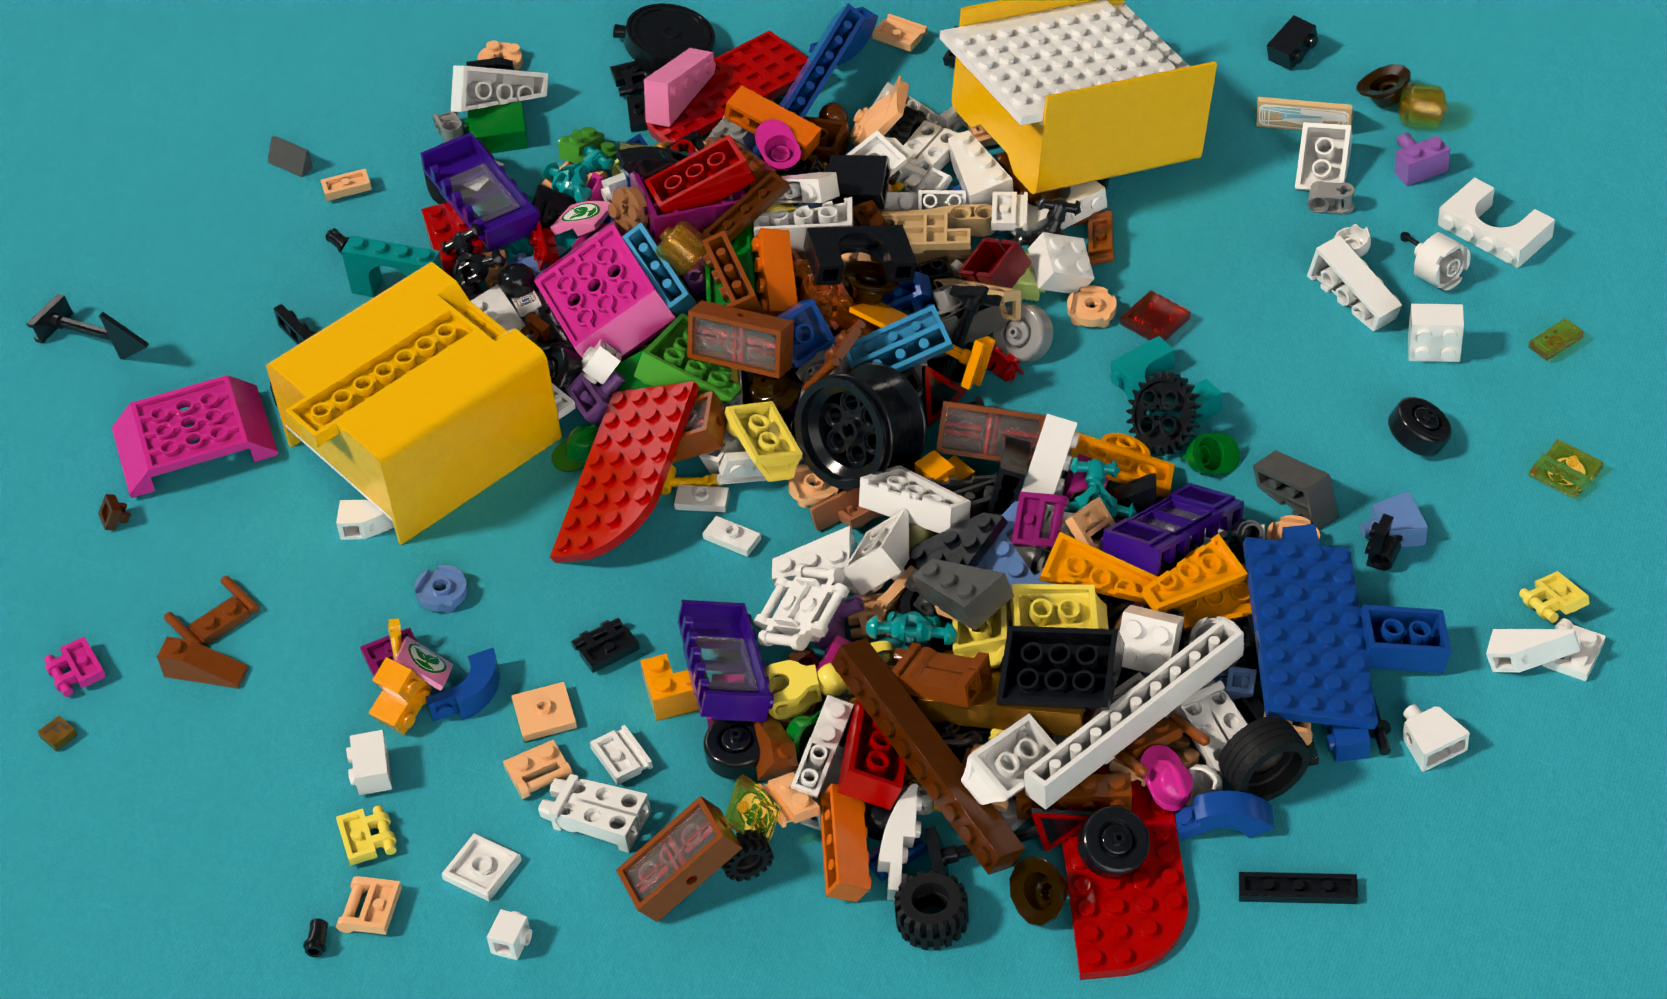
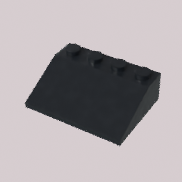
M1008 626L997 705L1109 710L1122 669L1125 647L1119 630Z

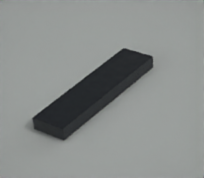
M1239 872V902L1357 904V874Z

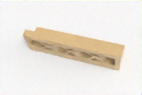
M957 278L934 280L941 282L943 286H987L989 288L987 295H1000L1003 297L999 306L1002 317L1015 321L1021 320L1022 290ZM1012 301V313H1008L1006 310V302Z

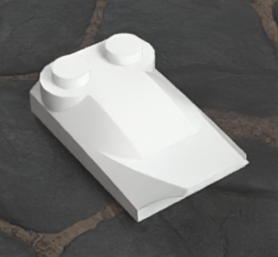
M875 131L846 155L887 156L891 168V177L908 162L912 153L896 138L885 137L879 131Z
M1029 713L968 756L961 782L980 805L1006 801L1025 788L1024 771L1057 747V745Z

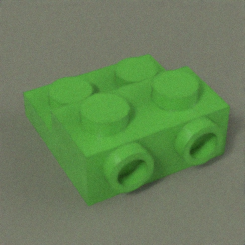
M584 127L581 130L575 129L568 137L562 136L558 142L559 158L575 164L582 163V159L585 157L583 156L584 147L592 144L596 146V150H602L606 154L607 159L613 158L614 161L618 159L616 152L620 148L611 142H604L605 134L596 131L592 127Z

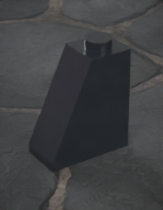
M1150 473L1106 491L1118 500V505L1129 507L1133 502L1137 513H1140L1156 504V473ZM1116 515L1115 517L1121 520L1125 519V517H1121L1118 515Z

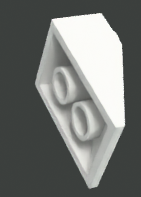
M1303 122L1295 190L1310 191L1311 185L1316 181L1345 183L1353 138L1351 125Z
M903 509L867 531L843 569L845 575L861 595L870 590L876 592L886 583L885 581L890 578L896 580L904 574V567L910 559L908 511Z

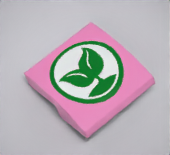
M585 201L570 205L550 228L554 235L570 229H574L577 236L594 231L609 216L608 205L611 203L605 201Z
M408 636L401 644V649L394 659L395 662L413 670L423 681L439 691L443 689L453 666L451 662Z

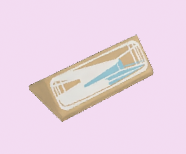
M1258 97L1256 127L1302 131L1303 122L1352 126L1354 107L1349 104Z

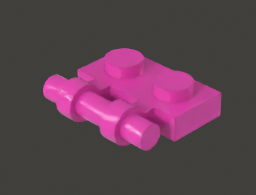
M85 637L60 647L61 656L55 658L54 655H47L44 658L46 671L50 676H53L56 689L62 692L64 697H69L73 694L71 686L78 682L82 689L106 678L103 668ZM70 667L71 671L63 673L64 668Z

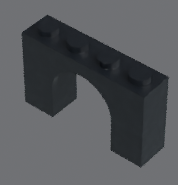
M903 225L815 227L806 229L803 248L816 285L841 284L844 269L841 255L848 252L866 253L878 259L883 265L889 283L913 282L917 261Z

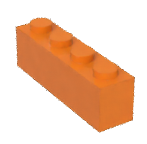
M742 85L726 103L725 119L755 134L758 126L767 120H780L787 124L800 146V159L803 161L819 145L822 128Z
M760 228L757 236L753 237L751 246L752 251L755 252L754 272H757L758 276L756 292L760 295L759 303L764 314L776 317L798 303L789 230Z
M832 783L819 796L826 897L857 903L869 892L872 884L868 867L870 854L867 851L866 842L868 830L865 826L864 818L866 806L865 802L837 793L838 784Z

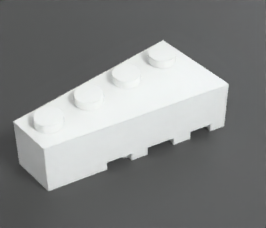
M453 66L451 112H463L547 96L548 73Z
M969 130L948 138L950 161L956 177L959 179L961 190H966L967 204H989L992 206L993 192H1014L1013 180Z
M852 197L844 198V203L833 204L832 201L823 202L822 207L812 209L808 205L801 206L791 213H788L786 210L761 214L754 221V237L757 236L760 228L789 230L791 250L802 252L804 251L803 246L807 228L854 226Z
M1339 235L1316 248L1307 274L1309 279L1312 281L1317 279L1321 282V289L1326 293L1333 292L1337 296V302L1343 307L1347 305L1351 307L1352 314L1373 332L1397 319L1402 307L1398 297L1388 290L1381 278L1377 277L1370 270L1367 263L1353 251L1352 246L1348 242H1345Z
M498 284L471 300L474 305L504 329L511 330L516 328L520 331L525 327L524 322ZM531 334L526 335L528 339L533 337Z
M901 465L886 469L885 472L879 471L874 475L869 474L860 477V507L889 517L906 509L909 515V523L917 524L937 533H942L970 519V500Z

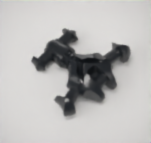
M1041 195L1036 204L1038 210L1049 209L1046 216L1048 219L1047 223L1043 227L1032 231L1030 236H1022L1017 231L1011 241H1018L1022 247L1024 245L1031 246L1043 232L1065 235L1061 231L1060 226L1061 223L1065 222L1066 212L1074 213L1075 216L1081 213V202L1076 200L1075 204L1068 203L1060 197L1050 200L1046 199L1045 195Z
M476 223L472 224V228L467 231L457 232L451 241L442 242L443 253L450 255L451 251L455 250V253L459 256L452 270V278L458 282L460 287L466 290L472 289L476 282L482 283L489 272V266L496 264L503 267L507 261L501 255L498 248L493 249L491 256L488 257L484 254L473 253L474 246L471 239L476 236L480 237L482 234V230Z

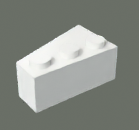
M850 526L773 558V583L775 584L778 577H784L793 581L796 566L800 563L808 564L814 568L830 569L832 567H840L844 569L858 546ZM845 575L842 584L848 588L855 587ZM816 579L820 584L828 581L826 579Z

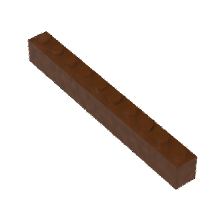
M867 638L840 645L831 665L911 770L914 777L917 778L944 817L958 833L961 840L976 857L979 864H981L988 875L1015 866L1025 850L1024 845L992 803L980 805L962 784L961 778L965 771L964 766Z

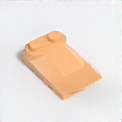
M898 76L896 83L887 96L877 101L870 108L859 109L853 119L855 125L850 133V137H852L851 142L855 147L875 131H879L884 136L903 116L909 84L904 82L901 76Z

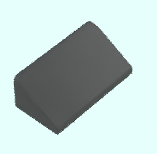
M276 136L271 138L268 163L299 177H303L313 168L309 150Z

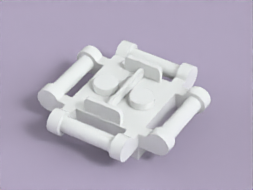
M800 563L796 566L793 581L784 577H778L774 584L775 589L761 614H757L753 621L757 627L763 629L758 634L759 644L762 646H771L773 644L790 646L794 650L803 651L810 641L819 642L821 637H825L829 631L828 625L842 599H846L850 592L849 588L842 584L845 577L844 570L840 567H832L830 569L814 568L808 564ZM816 579H826L828 581L826 584H820ZM780 600H781V603H780L779 607L777 608V610H776L774 616L771 618V616L773 615V613H774L776 607L778 606V604H779V602H780Z

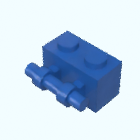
M915 271L913 282H899L898 289L885 294L881 302L903 313L913 308L914 311L907 315L914 314L933 305L932 303L926 306L923 305V303L934 299L929 276Z

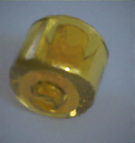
M1421 83L1407 84L1402 91L1399 103V119L1401 124L1411 128L1430 130L1437 128L1447 112V102L1442 87Z
M680 221L673 229L668 226L659 236L662 241L657 246L655 254L661 260L668 262L679 276H684L706 252L702 240L707 238L689 222Z

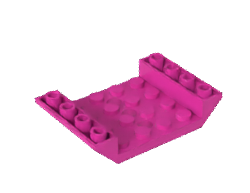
M615 221L609 223L539 273L534 279L541 294L581 357L590 346L595 347L600 339H602L620 352L621 360H623L665 330L676 319L623 240V234ZM621 269L618 276L612 277L614 271ZM600 283L599 289L592 292L593 286ZM576 298H580L579 303L572 306V302Z
M229 375L132 402L112 426L130 498L154 492L155 487L152 480L154 476L250 449L254 462L279 455L257 385ZM184 407H190L187 410L180 411ZM188 424H194L191 427H185ZM199 440L196 444H190L192 441Z

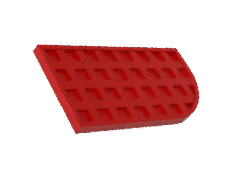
M769 30L714 58L716 68L713 76L670 127L646 123L648 132L656 141L663 143L667 140L671 144L696 130L703 136L711 132L722 120V117L725 115L727 101L741 85L772 101L788 92L808 57Z
M695 381L612 393L552 549L550 558L555 563L582 561L603 555L627 540L647 520L659 500L700 387Z
M1138 779L1134 782L1131 781L1132 811L1142 819L1150 838L1148 855L1139 868L1121 878L1101 877L1093 873L1084 864L1079 855L1077 847L1079 831L1062 842L1080 980L1122 977L1141 972L1155 965L1171 952L1186 927L1188 896L1174 811H1167L1158 806L1148 786H1142V781Z

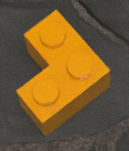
M935 450L914 463L916 474L924 478H934L935 482L948 481L949 477H957L958 481L971 480L972 476H976L975 471L956 455L946 460Z
M667 653L640 660L644 683L656 721L699 710L688 670L673 673Z
M386 657L372 679L382 689V692L368 714L379 723L405 735L407 730L413 726L416 715L422 705L426 704V697L430 696L432 688L413 670Z

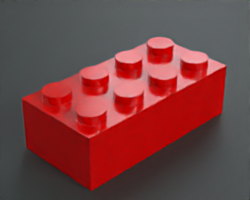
M730 134L644 180L662 215L673 213L674 210L683 211L712 205L756 181L746 159Z
M448 202L422 208L425 229L432 250L440 251L444 272L453 277L452 270L459 256L455 253V250L451 251L450 255L443 253L442 242L451 241L457 232L467 231L469 228ZM477 236L471 239L474 246L473 253H484L481 240Z
M857 700L850 715L837 793L891 811L903 787L906 764Z

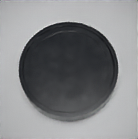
M666 3L651 4L634 11L627 20L624 36V45L629 55L642 66L657 71L689 48L713 52L715 43L714 29L706 18L689 8Z

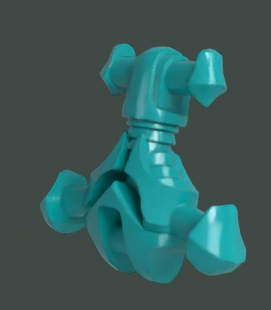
M593 144L584 147L583 156L585 157L582 159V163L567 165L559 169L556 162L544 165L542 173L545 179L552 181L551 189L574 197L577 203L588 201L592 190L586 187L587 175L596 172L601 167L602 170L610 171L615 163L613 158L607 159L606 154L602 150H596V146Z
M1077 457L1072 458L1069 469L1074 474L1076 472H1086L1085 483L1088 485V489L1080 496L1075 497V501L1068 502V507H1065L1064 512H1077L1092 500L1100 497L1113 519L1116 515L1129 519L1138 514L1133 502L1129 507L1118 505V500L1110 495L1103 486L1106 483L1104 474H1111V476L1116 477L1120 472L1115 460L1112 461V464H1107L1095 458L1087 462L1078 461Z
M910 611L904 614L891 612L887 616L888 622H880L878 617L874 616L867 622L865 627L866 633L871 638L876 639L877 633H890L894 639L907 643L927 642L934 637L944 639V645H951L957 637L956 630L952 624L947 623L945 628L940 627L941 620L938 616H922L918 611Z

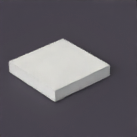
M474 833L441 875L444 881L490 902L522 860L520 854Z

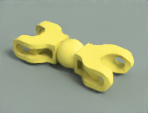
M878 641L870 643L878 654L886 653L880 655V657L887 665H893L892 657L896 649L891 642ZM792 660L773 663L765 668V676L769 677V689L782 690L774 694L773 708L768 710L775 719H788L804 714L811 705L823 701L822 694L837 697L848 689L849 694L854 695L831 663L823 665L818 671L815 664L805 666Z

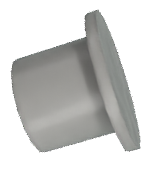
M952 285L942 286L932 291L938 314L954 311L964 305L949 295Z

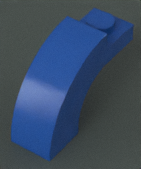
M864 7L856 8L866 18L839 60L838 65L844 64L856 56L868 42L878 20L876 14ZM818 42L810 44V53H812Z
M494 647L468 656L471 668L468 676L462 683L426 697L433 722L457 713L460 714L462 720H465L477 714L488 705L496 694L500 682V672Z
M1214 791L1193 797V805L1174 812L1177 834L1182 841L1206 831L1220 828L1238 830L1248 838L1275 829L1272 805L1263 798L1245 792Z

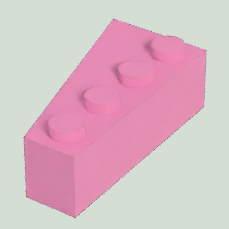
M689 48L644 79L646 123L670 127L713 76L716 68L714 52Z

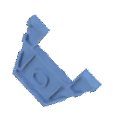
M1015 501L1001 515L1004 516L1008 524L977 567L1005 573L1010 587L1012 584H1052L1038 580L1041 572L1033 575L1008 539V536L1012 535L1018 506V502Z

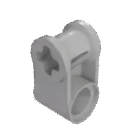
M450 110L440 115H432L436 130L444 142L464 135L462 122L457 112H451Z
M1316 181L1310 187L1307 206L1315 213L1350 214L1354 210L1352 196L1355 193V189L1349 183Z

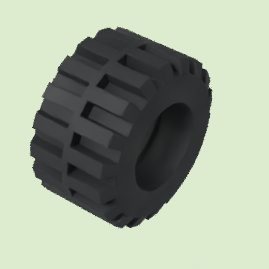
M929 870V873L919 871L917 876L913 877L910 875L906 878V883L901 882L898 886L899 891L894 896L895 917L898 932H901V936L905 941L910 940V945L914 947L921 945L923 950H928V947L940 950V946L945 945L947 948L952 945V940L958 942L961 939V933L966 932L967 923H969L968 898L965 887L962 883H958V879L955 876L948 877V873L941 871L940 874L936 873L935 870ZM928 906H938L944 909L935 914H926L919 911Z

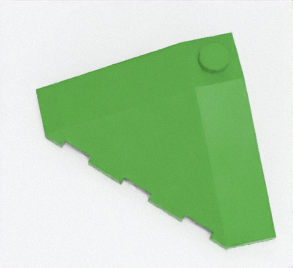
M681 313L642 352L634 377L640 379L644 384L653 387L695 381L700 387L697 395L713 391L721 401L731 403L740 393L741 386L738 382H734V384L731 382L729 377H731L732 371L729 367L687 358L688 316Z

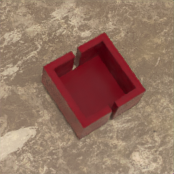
M983 238L957 274L962 280L1013 288L1019 278L1024 275L1025 270L1032 261L1018 241H1000L999 239Z

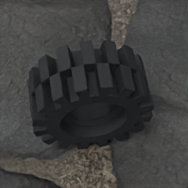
M905 106L903 116L893 125L892 131L889 132L890 138H896L904 145L922 122L926 120L924 112Z
M745 830V834H742L741 831L736 833L742 849L722 866L730 880L735 878L740 882L743 878L746 881L751 880L750 876L754 875L756 878L760 876V871H767L766 866H771V860H774L773 852L765 835L762 832L759 833L758 830H754L752 833L750 830Z

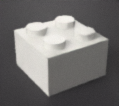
M1043 232L1028 248L1037 286L1040 290L1068 294L1074 292L1076 294L1080 292L1081 287L1088 286L1094 280L1084 238Z
M1411 304L1408 331L1409 361L1460 362L1464 330L1463 304Z
M1130 605L1125 609L1119 631L1125 643L1122 667L1151 674L1175 656L1179 649L1184 617Z

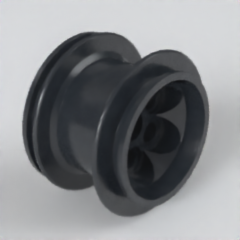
M864 363L856 366L847 374L835 373L819 379L802 394L795 412V436L798 447L803 453L804 461L818 478L836 488H860V477L869 474L874 475L879 471L885 472L887 468L895 464L909 470L919 459L925 445L927 427L922 402L908 379L899 371L886 364Z

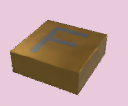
M60 716L38 731L39 737L55 751L77 736L76 730Z

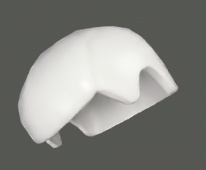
M1354 224L1336 233L1335 237L1340 235L1345 242L1352 246L1353 251L1359 257L1367 254L1371 246L1370 232L1367 227L1362 229L1357 224Z
M1196 764L1189 769L1193 778V787L1187 806L1194 804V796L1223 790L1221 776L1210 766Z

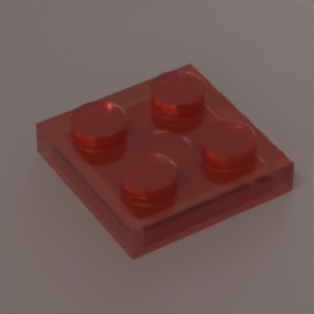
M1150 290L1120 317V325L1148 340L1160 336L1166 341L1190 319V311Z

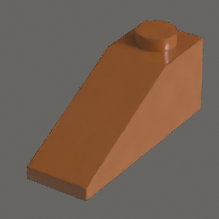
M166 637L157 656L163 675L166 678L239 689L248 670L246 664L187 639Z
M768 712L766 722L753 721L760 747V759L756 765L758 781L768 782V780L794 772L799 767L795 744L778 719L773 718Z

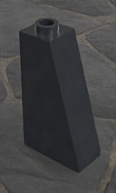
M1006 436L987 513L1002 515L1012 503L1018 502L1026 477L1031 442Z

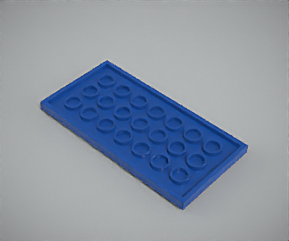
M1245 537L1243 550L1246 572L1248 573L1247 580L1265 716H1278L1289 721L1375 729L1378 719L1350 549Z

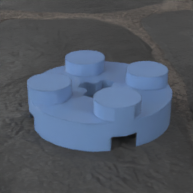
M450 565L438 566V570H433L432 572L429 569L419 575L414 585L419 606L429 611L442 612L444 614L454 612L468 594V585L464 574L460 569ZM443 586H446V589H445V590H442V591H437V590H436V588L441 589Z

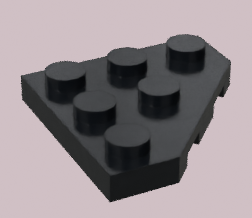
M983 512L917 544L909 553L910 559L904 568L907 570L911 565L919 570L932 558L977 567L1008 522L1004 516Z

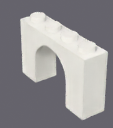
M1474 177L1439 208L1438 226L1498 257L1504 262L1519 268L1553 238L1555 219L1534 209L1518 224L1510 227H1493L1485 224L1479 217L1492 207L1494 187Z
M1097 181L1058 189V194L1068 203L1075 204L1076 200L1081 202V213L1075 216L1074 213L1066 212L1065 222L1061 223L1060 226L1061 230L1089 217L1095 212L1107 208L1105 187ZM1028 204L1027 231H1023V228H1016V231L1009 232L1014 236L1017 231L1022 236L1032 235V231L1043 227L1047 223L1048 219L1046 216L1049 209L1038 210V207Z

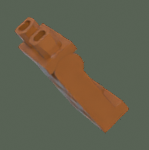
M914 642L907 650L897 648L892 657L893 666L887 665L909 695L965 708L971 706L979 695V691H982L992 677L988 653L978 652L974 658L939 653L929 647L921 648L920 643Z

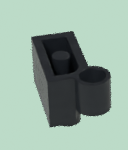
M1293 15L1267 44L1268 60L1291 71L1297 64L1301 63L1306 53L1316 46L1318 42L1316 25Z

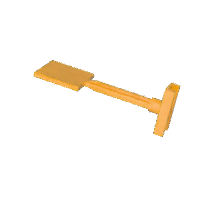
M882 302L876 305L862 303L849 309L850 313L880 328L909 316ZM986 336L975 340L972 351L952 344L954 349L945 352L959 359L960 363L967 366L961 383L962 387L970 390L973 384L981 386L996 341L995 339Z

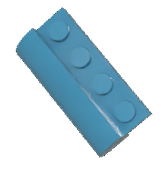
M642 222L622 236L623 240L675 317L677 318L681 313L688 316V311L696 305L694 297L648 228Z
M931 305L858 338L846 354V358L851 370L861 364L875 362L886 364L901 373L950 351L954 347L935 305Z

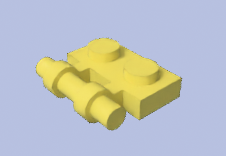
M1559 571L1536 580L1535 589L1529 591L1527 588H1523L1519 593L1526 606L1530 609H1535L1538 616L1543 620H1549L1551 623L1556 622L1559 618L1556 611L1561 610L1567 615L1590 605L1589 596Z
M375 806L372 809L373 815L366 817L363 808L336 817L350 866L378 858L376 848H384L387 855L396 853V837L394 832L390 831L389 825L391 821L383 806ZM370 829H378L379 834L371 836Z

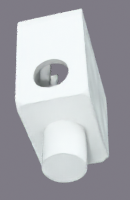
M1413 704L1403 712V716L1407 719L1404 723L1403 740L1422 772L1468 750L1469 731L1440 707L1435 706L1422 712L1416 704Z

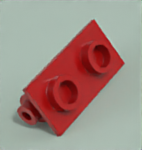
M537 221L535 230H532L530 233V244L534 248V260L537 261L539 271H542L544 264L551 266L560 259L556 248L553 231L549 228L543 229L540 221Z
M994 344L987 370H990L996 364L992 369V373L1005 382H1012L1016 377V372L1023 375L1024 372L1019 367L1020 361L1010 353L1006 356L1002 353V349Z

